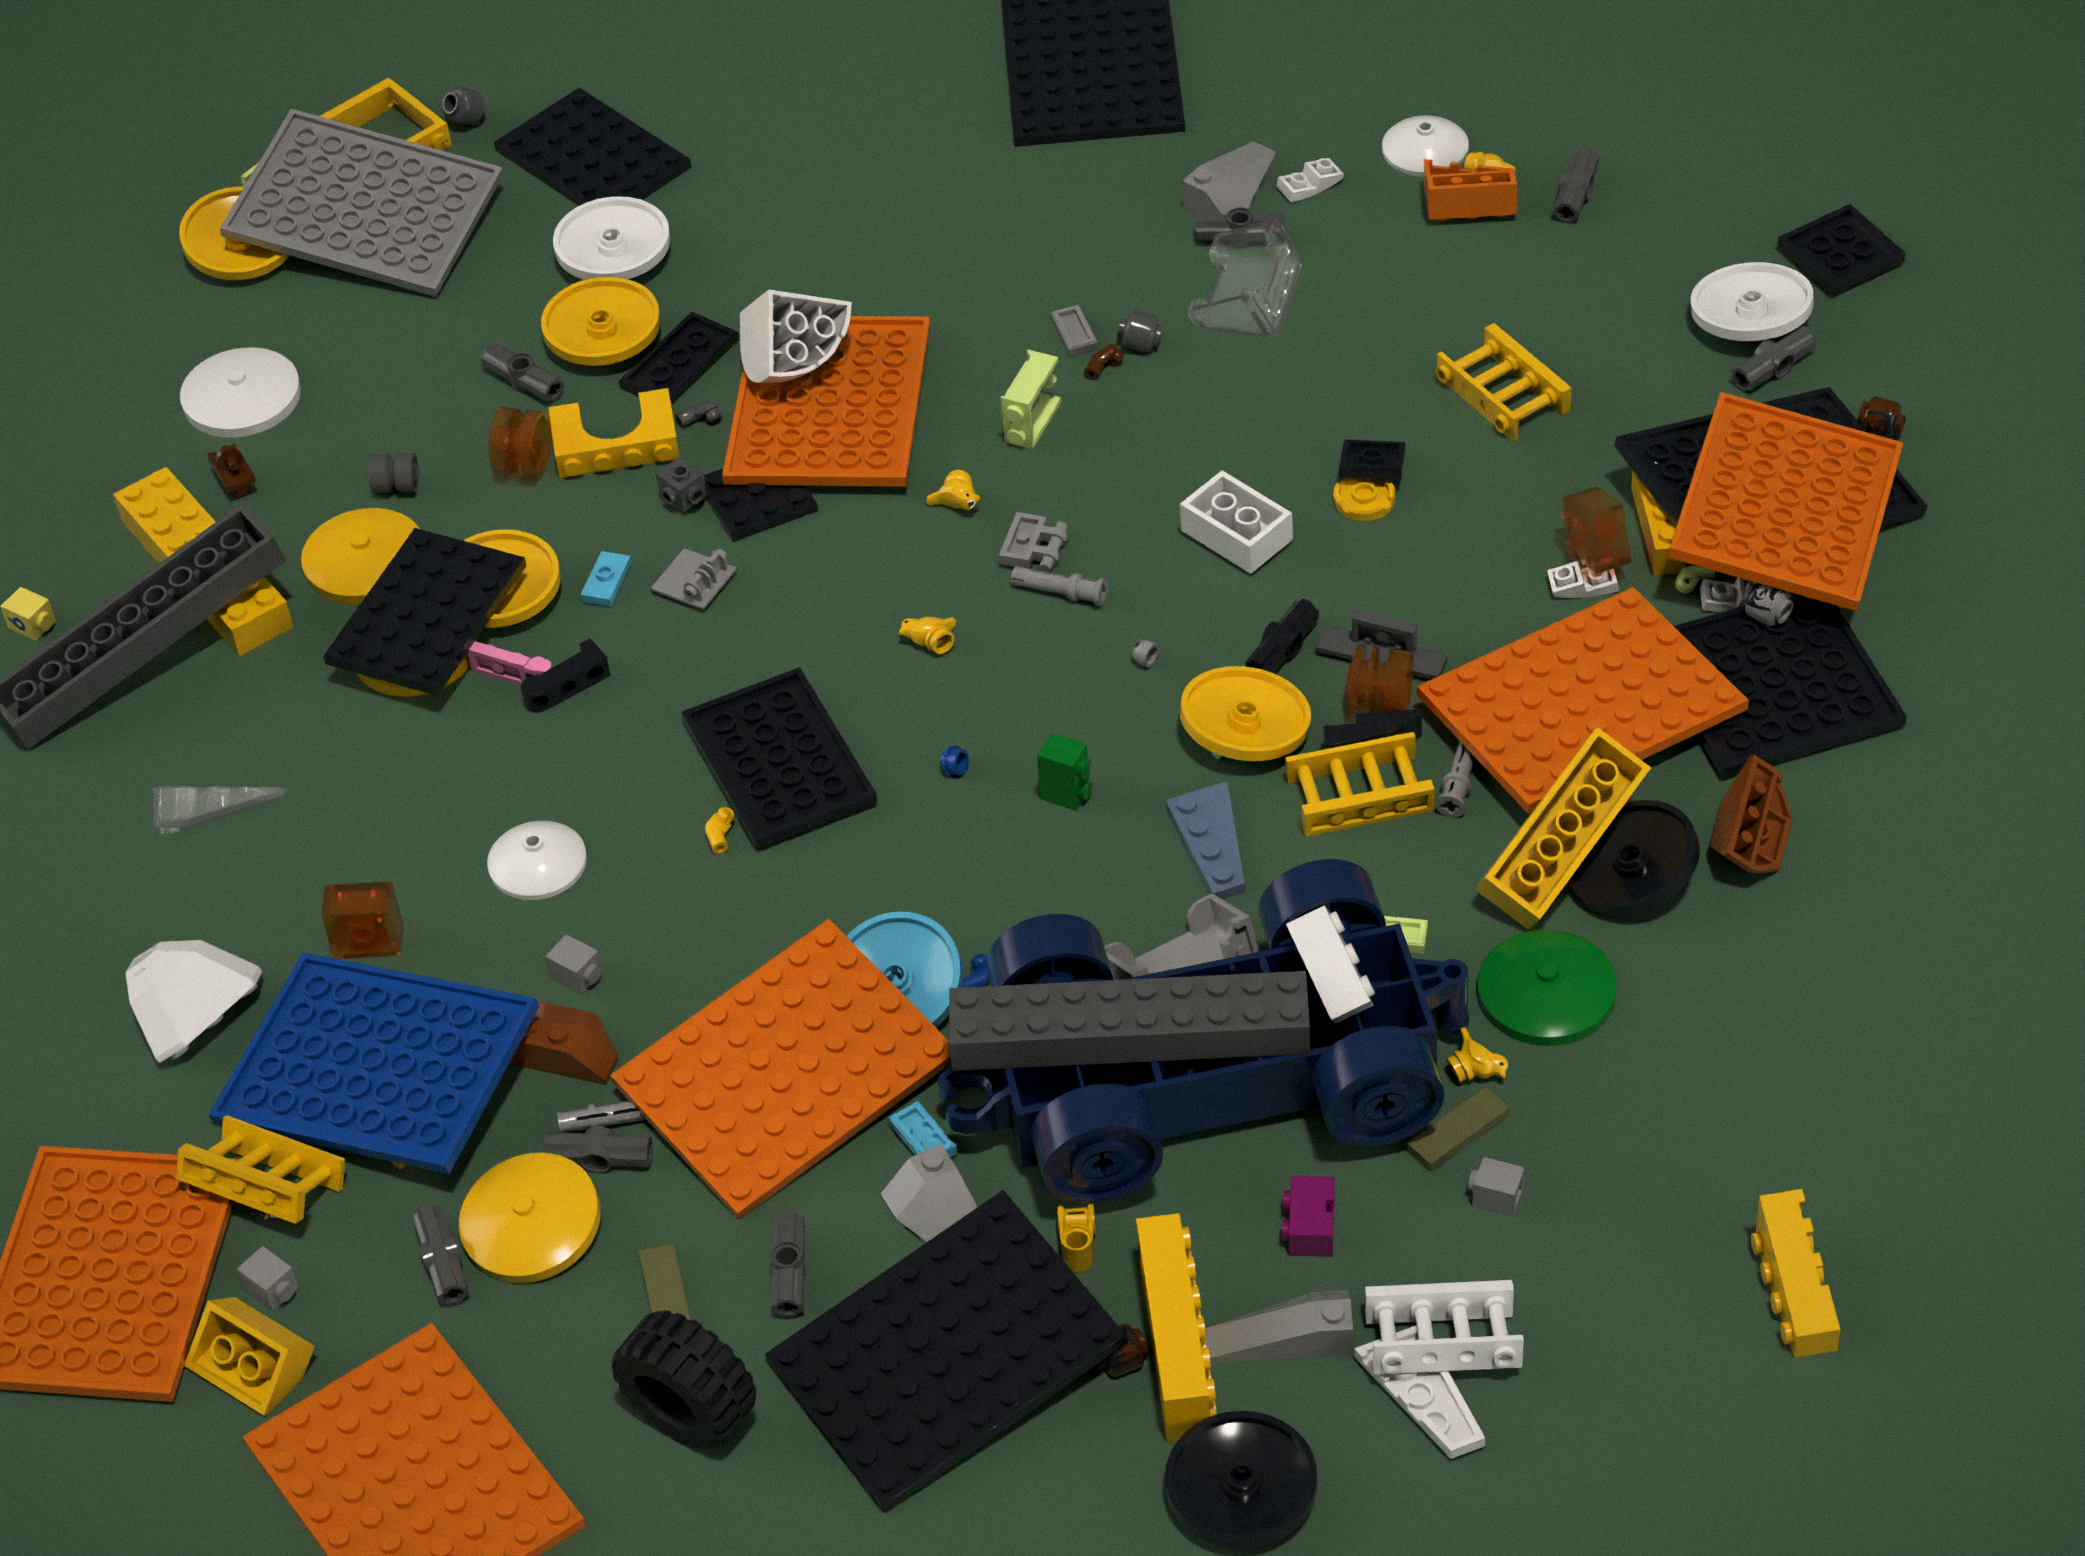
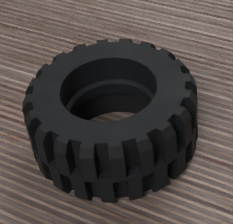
M671 1311L653 1312L641 1320L614 1352L612 1358L613 1378L619 1383V1390L623 1395L627 1396L633 1408L638 1409L643 1414L642 1417L649 1423L655 1424L658 1430L664 1434L673 1436L676 1441L682 1444L688 1443L692 1448H703V1450L723 1445L755 1405L756 1385L753 1384L754 1379L751 1373L746 1371L744 1362L741 1358H737L734 1355V1350L727 1343L721 1342L715 1333L704 1329L699 1322L695 1320L690 1321L686 1319L685 1315L680 1313L672 1314Z

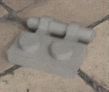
M1016 512L999 553V563L1030 569L1033 560L1040 561L1039 571L1050 573L1052 567L1056 566L1060 555L1058 551L1060 547H1063L1067 540L1066 531L1068 525L1065 522L1059 521L1055 527L1047 526V517ZM1041 541H1046V542H1048L1047 547H1045V546H1039V545H1040V542H1041Z

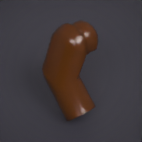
M1109 344L1092 355L1084 370V375L1090 380L1097 379L1104 364L1109 360L1113 365H1117L1122 360L1124 352L1118 349L1117 345Z

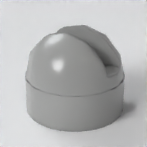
M1149 640L1138 641L1136 647L1132 648L1133 659L1138 664L1147 668L1153 666L1159 655V645Z

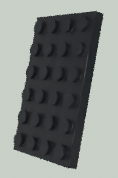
M580 87L494 142L495 150L578 206L606 197H631L644 200L692 168L690 158Z
M414 528L323 655L325 664L438 696L526 568L525 557Z
M800 667L681 712L683 722L756 850L878 803L875 790Z

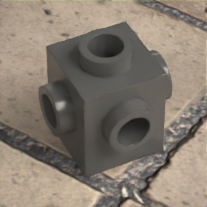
M679 457L655 473L660 496L663 497L667 504L674 505L682 512L687 511L707 497L704 474L697 467L693 468Z

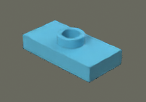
M601 551L580 594L581 601L583 603L611 607L632 565L631 556Z
M919 1101L888 1117L889 1125L914 1155L939 1144H942L949 1157L957 1154V1147Z

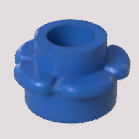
M957 745L949 746L940 757V766L947 773L948 777L963 775L968 768L969 755L966 750L961 749Z

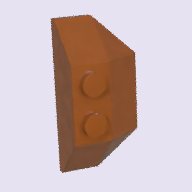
M1754 754L1747 760L1723 796L1710 847L1749 873L1776 872L1781 866L1792 823V816L1787 796L1781 785L1783 781L1781 772Z
M537 1001L540 1007L509 1064L607 1085L619 1058L597 1013Z

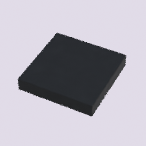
M1345 439L1339 466V478L1401 480L1406 443Z

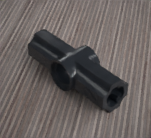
M1303 598L1300 601H1295L1279 622L1271 621L1265 628L1261 644L1245 662L1246 667L1275 673L1286 658L1294 659L1302 647L1304 636L1319 619V610L1313 606L1312 602Z

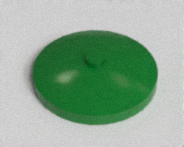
M1534 930L1514 935L1499 943L1488 953L1478 973V1001L1486 1018L1505 1035L1532 1045H1565L1590 1036L1605 1024L1616 1002L1617 980L1609 959L1591 942L1563 931Z

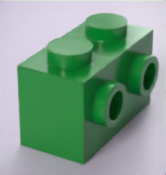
M1051 733L1037 754L1041 800L1077 811L1082 801L1090 797L1093 788V782L1090 781L1089 774L1091 760L1088 759L1087 744L1076 739H1069Z

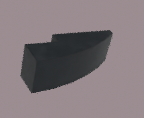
M1421 709L1355 714L1356 724L1324 726V749L1414 732L1416 739L1422 736Z

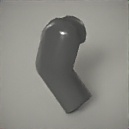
M710 401L695 404L675 414L677 424L683 428L704 416L708 423H713L721 418V412L718 410L719 406Z

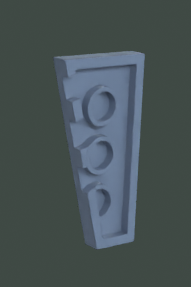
M1225 781L1165 800L1166 810L1209 894L1213 893L1221 899H1226L1245 893V883L1228 782Z

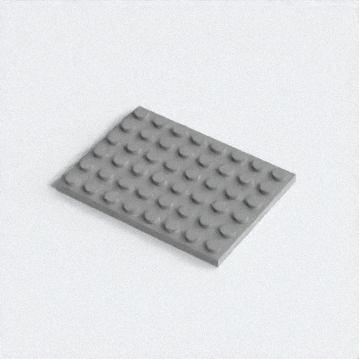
M291 108L222 223L220 233L223 237L436 297L503 177V167Z

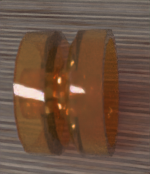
M500 407L494 416L490 430L489 460L494 473L514 474L518 470L521 476L540 477L548 463L551 447V424L548 414L544 411L526 410L523 414L517 408Z

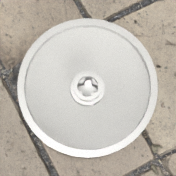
M606 197L582 204L564 216L557 225L553 235V246L558 263L565 271L583 280L597 277H619L625 279L637 277L656 266L666 255L670 245L669 225L664 214L654 205L631 197Z
M1765 262L1741 263L1716 270L1700 280L1691 294V313L1694 321L1703 330L1712 335L1736 341H1759L1787 334L1801 326L1809 318L1814 306L1813 288L1805 276L1792 268Z
M237 348L213 355L197 365L182 384L180 401L186 419L199 431L216 437H246L266 431L283 421L296 407L301 394V385L295 366L285 356L263 348Z

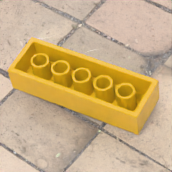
M1596 727L1479 882L1475 890L1526 929L1530 930L1544 915L1651 767L1600 728Z
M1180 1213L1136 1218L1139 1262L1167 1443L1177 1442L1192 1426L1206 1418L1217 1415L1214 1380L1210 1374V1355L1205 1343V1324L1200 1312V1293L1195 1281V1262L1190 1251L1189 1227H1182Z

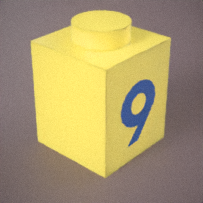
M20 587L0 606L7 627L35 641L56 622L49 599L23 587Z

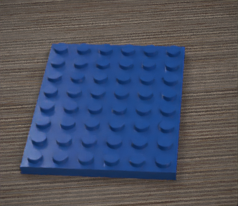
M303 952L208 1116L213 1123L220 1125L223 1124V1117L228 1115L299 1142L450 1174L540 1005L536 998Z

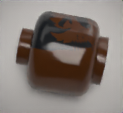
M1874 396L1869 402H1863L1857 421L1867 433L1892 439L1896 432L1902 433L1906 415L1901 414L1902 408L1898 402Z
M1126 1323L1118 1325L1126 1334L1128 1343L1095 1365L1098 1370L1104 1368L1111 1377H1118L1141 1368L1144 1364V1356L1148 1355V1348L1139 1328L1133 1329Z

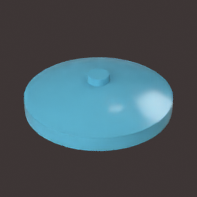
M890 912L866 920L847 935L851 942L935 1027L939 1026L949 1015V988H962L964 969L958 947L949 933L940 924L917 913Z

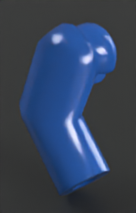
M977 954L972 957L970 962L973 968L970 976L963 979L962 988L988 985L990 976L987 968L988 956L986 954Z

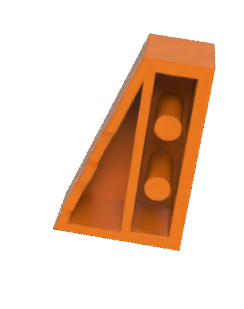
M1424 159V193L1429 220L1446 221L1451 218L1476 219L1484 216L1506 217L1508 215H1517V181L1514 169L1478 165L1477 170L1460 168V163L1451 162L1450 167L1433 165V160Z

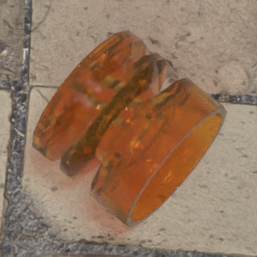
M1357 645L1347 676L1346 691L1349 699V712L1359 714L1363 700H1365V713H1373L1377 701L1382 702L1383 712L1409 710L1414 672L1413 651L1391 649L1386 663L1381 662L1379 647L1372 648L1370 659L1367 661L1366 646Z

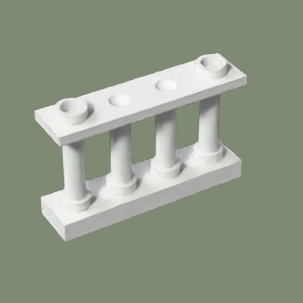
M1512 1280L1365 1287L1366 1324H1379L1382 1341L1373 1342V1374L1522 1368L1523 1335H1508L1505 1318L1513 1317L1514 1288ZM1490 1318L1493 1336L1471 1337L1468 1319ZM1453 1320L1456 1338L1434 1339L1431 1321ZM1416 1322L1419 1340L1397 1341L1394 1323Z

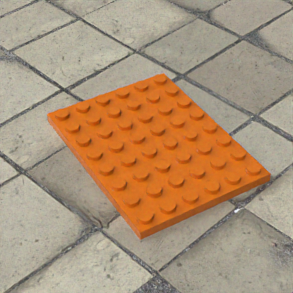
M850 316L847 332L833 355L813 371L793 380L780 383H756L748 378L743 367L722 473L723 485L765 483V485L907 487L931 328L930 317Z
M1720 392L1667 557L1857 611L1903 442Z
M1634 587L1417 686V696L1528 814L1534 810L1596 727L1643 760L1748 710L1749 700Z
M828 918L610 1076L612 1083L633 1103L646 1120L737 1219L740 1220L950 1065L951 1056L949 1040Z
M40 1146L0 1259V1389L173 1402L233 1208L229 1204V1199L177 1180L178 1155ZM228 1158V1159H231V1160H234V1161H238V1160H239V1159H234V1158Z
M432 1322L242 1436L247 1449L325 1556H540L586 1527L581 1513Z

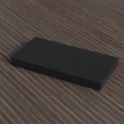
M691 312L619 380L620 389L639 397L638 393L668 388L671 405H673L740 340L739 333Z

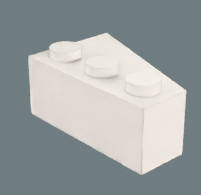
M1324 905L1286 924L1322 1002L1335 1024L1374 1006L1370 996L1374 995L1375 991L1367 975L1361 977L1355 964L1359 963L1360 960L1351 943L1346 945L1341 935L1345 928L1336 911L1330 913Z

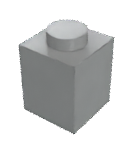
M567 934L545 956L550 978L580 994H583L590 985L595 984L602 973L598 950Z
M1483 1157L1479 1169L1472 1170L1468 1182V1190L1473 1191L1472 1206L1514 1217L1524 1191L1525 1167Z
M264 1246L237 1268L243 1289L271 1311H274L283 1302L288 1301L299 1288L292 1267Z

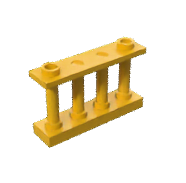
M1495 323L1484 328V343L1482 347L1455 362L1442 351L1437 353L1436 375L1439 381L1449 386L1490 421L1500 433H1504L1513 442L1518 440L1519 421L1545 406L1552 407L1560 415L1571 410L1572 387ZM1487 357L1494 358L1500 363L1474 378L1464 371ZM1507 373L1513 374L1519 379L1494 394H1491L1483 387ZM1527 389L1532 390L1538 395V397L1513 411L1503 404V402Z
M1415 733L1397 734L1390 737L1285 757L1287 784L1301 782L1308 803L1302 805V828L1305 837L1435 811V788L1432 780L1418 782L1410 761L1411 759H1416ZM1397 762L1405 785L1385 788L1378 766ZM1365 769L1372 791L1353 795L1346 772ZM1333 775L1340 798L1321 801L1314 779Z
M226 1115L223 1117L222 1140L208 1150H204L185 1143L178 1148L176 1179L296 1224L304 1218L305 1194L318 1185L338 1192L343 1189L345 1158ZM233 1152L243 1157L238 1161H234L223 1156ZM260 1162L273 1168L268 1172H263L253 1167ZM292 1174L303 1179L298 1183H293L282 1178Z

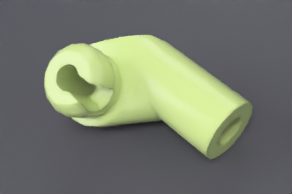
M1697 565L1683 567L1676 577L1675 586L1679 592L1690 593L1694 590L1699 580L1714 578L1715 571Z

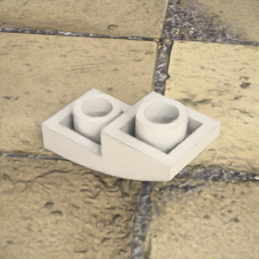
M1322 158L1305 162L1303 172L1292 173L1278 177L1276 187L1290 202H1295L1330 188L1343 179L1344 173L1330 158Z
M1611 560L1580 569L1578 561L1547 570L1554 597L1586 598L1620 591Z
M1739 577L1734 584L1703 579L1700 585L1702 610L1724 612L1745 606L1746 601L1743 600L1744 592L1751 583L1756 584V582L1747 581Z

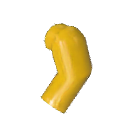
M728 807L719 808L718 812L705 825V834L715 854L724 853L728 849L725 834L731 828L735 818L733 810Z

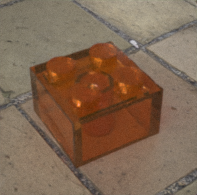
M1598 486L1563 496L1564 508L1561 509V516L1568 528L1569 537L1566 538V546L1571 556H1574L1596 574L1632 563L1622 503Z
M392 881L325 885L322 920L334 959L401 956L404 924Z

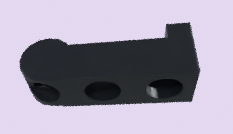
M591 638L580 643L581 652L541 675H532L523 680L521 693L524 706L531 712L545 711L610 677L607 656Z

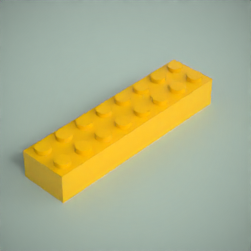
M167 467L113 494L120 520L158 564L215 523V520ZM265 577L207 618L239 657L294 628L287 601Z

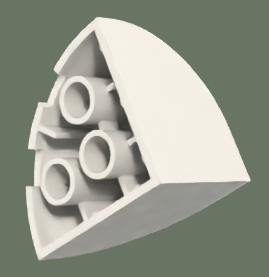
M768 289L740 312V351L743 367L748 378L756 383H780L804 376L819 367L833 355L841 339L845 336L850 322L852 302Z

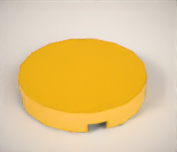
M1343 478L1339 484L1337 482L1334 486L1333 503L1337 511L1346 518L1355 521L1380 519L1388 514L1395 505V487L1391 480Z

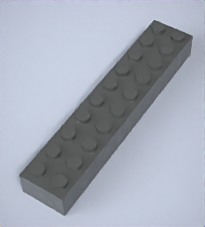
M240 504L1 678L0 716L25 746L30 749L284 563L286 558L275 539L245 506Z
M1306 971L949 988V1048L952 1071L1310 1054Z

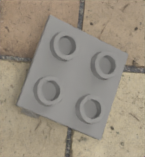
M684 548L650 589L656 593L704 610L734 574L737 567L727 564V554L722 549L712 551L709 557Z

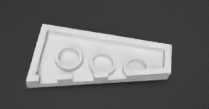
M1417 1325L1397 1332V1341L1419 1340ZM1373 1342L1354 1348V1357L1450 1459L1485 1446V1436L1448 1371L1373 1374Z

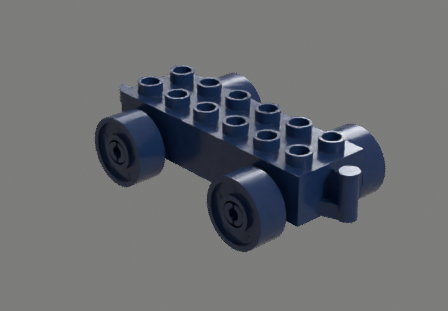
M1322 859L1307 862L1286 871L1276 878L1267 887L1260 899L1259 917L1270 950L1122 980L1306 971L1310 1054L952 1071L951 1066L938 1077L941 1098L946 1100L952 1099L961 1090L968 1087L982 1089L986 1092L987 1098L982 1105L975 1108H965L957 1104L949 1105L946 1108L947 1126L951 1131L962 1134H980L994 1131L997 1128H1012L1022 1168L1039 1164L1043 1183L1047 1190L1061 1200L1076 1204H1098L1113 1201L1143 1187L1154 1177L1162 1164L1163 1150L1160 1139L1315 1107H1321L1329 1132L1336 1139L1355 1146H1379L1393 1143L1415 1134L1428 1125L1443 1105L1444 1089L1437 1071V1028L1434 1020H1436L1438 1028L1442 1032L1450 1034V1036L1461 1034L1460 1028L1462 1027L1468 1028V967L1457 959L1434 961L1412 958L1400 923L1386 926L1371 877L1361 866L1339 859ZM1324 905L1330 913L1337 912L1345 928L1341 935L1346 945L1349 943L1353 945L1360 960L1359 963L1355 964L1361 977L1367 975L1375 991V994L1370 996L1374 1006L1336 1024L1331 1020L1286 925ZM1048 914L1022 921L1009 928L994 942L987 957V968L992 986L1114 980L1099 930L1091 922L1074 915Z

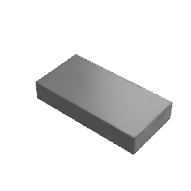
M1079 305L1051 312V320L1070 357L1098 350V341Z

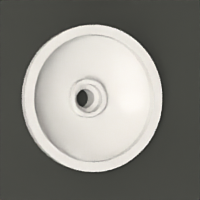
M1432 115L1413 116L1398 122L1386 132L1382 141V154L1391 167L1404 174L1424 177V159L1433 160V165L1450 167L1451 162L1460 163L1461 165L1469 151L1468 138L1462 128L1448 119Z
M532 821L508 830L497 839L489 852L487 867L493 884L501 892L517 899L540 900L558 895L575 884L586 867L587 853L582 838L572 828L553 821Z

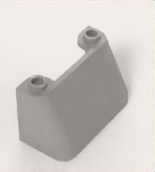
M1211 893L1197 900L1189 908L1187 914L1189 932L1135 959L1130 948L1123 943L1114 942L1106 945L1105 950L1113 979L1122 980L1260 952L1251 918Z

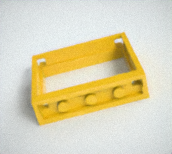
M390 78L381 81L320 115V117L360 127L397 107L424 129L406 141L438 150H444L452 145L447 123Z

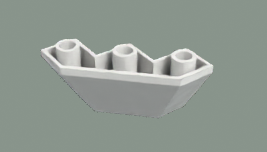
M202 940L159 942L135 957L126 970L129 1002L155 1059L160 1063L168 1057L174 1060L184 1054L189 1049V1043L206 1028L209 1029L220 1022L224 1017L223 1013L240 998L248 996L258 987L256 983L262 973L260 967Z

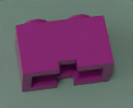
M1291 1176V1190H1284L1283 1211L1290 1212L1289 1219L1282 1220V1241H1289V1256L1333 1257L1335 1177Z

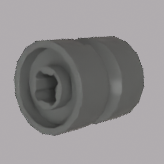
M389 453L371 454L369 459V482L372 493H391L394 487L402 493L417 492L419 486L417 455L415 453L396 454L393 459Z

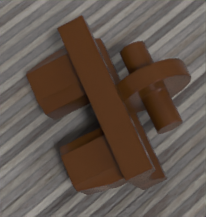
M235 443L229 446H221L218 452L207 454L208 460L228 493L231 492L234 499L251 493L250 484L256 482L255 475Z

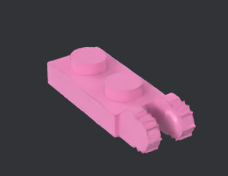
M476 641L468 651L471 671L520 685L527 677L541 675L553 668L552 662L543 657L537 656L530 659V657L520 653H513Z

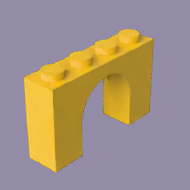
M665 388L638 393L642 414L639 425L629 434L614 439L596 438L583 429L579 403L548 407L559 479L680 458L669 389Z

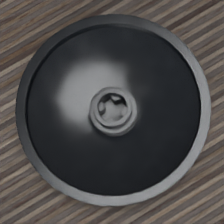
M1655 800L1626 802L1571 876L1568 883L1577 899L1583 905L1598 913L1623 916L1648 911L1668 901L1690 880L1699 860L1700 844L1698 836L1689 818L1673 805Z
M1252 1411L1225 1412L1198 1422L1188 1429L1176 1442L1166 1464V1493L1170 1507L1179 1522L1200 1539L1227 1548L1260 1547L1282 1539L1293 1532L1305 1520L1311 1511L1317 1494V1466L1313 1452L1305 1439L1282 1420Z

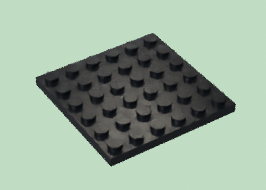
M1791 593V600L1794 602L1793 610L1788 619L1782 624L1777 623L1774 626H1766L1750 617L1745 612V606L1674 626L1749 700L1748 710L1697 734L1722 778L1738 774L1753 754L1770 765L1906 725V714L1837 605Z

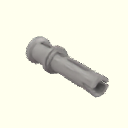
M1016 565L1011 575V578H1016V580H1011L1013 586L1066 595L1070 601L1076 602L1078 599L1090 601L1099 607L1105 603L1108 593L1107 579L1093 580L1083 578L1079 573L1065 576Z
M1460 741L1451 771L1442 780L1443 792L1436 800L1437 810L1442 815L1452 818L1461 816L1465 811L1466 803L1464 800L1472 788L1469 777L1475 757Z

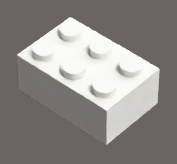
M1223 470L1180 503L1181 531L1250 574L1293 540L1292 512Z

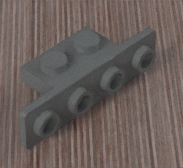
M1356 610L1352 617V631L1327 625L1324 627L1316 644V651L1427 679H1434L1440 676L1447 662V654L1417 647V624Z

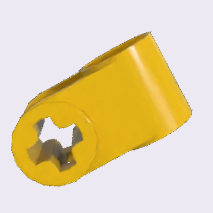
M1088 1204L1084 1208L1066 1209L1063 1205H1058V1227L1062 1260L1072 1272H1085L1093 1266L1095 1260L1094 1236H1096L1094 1204Z

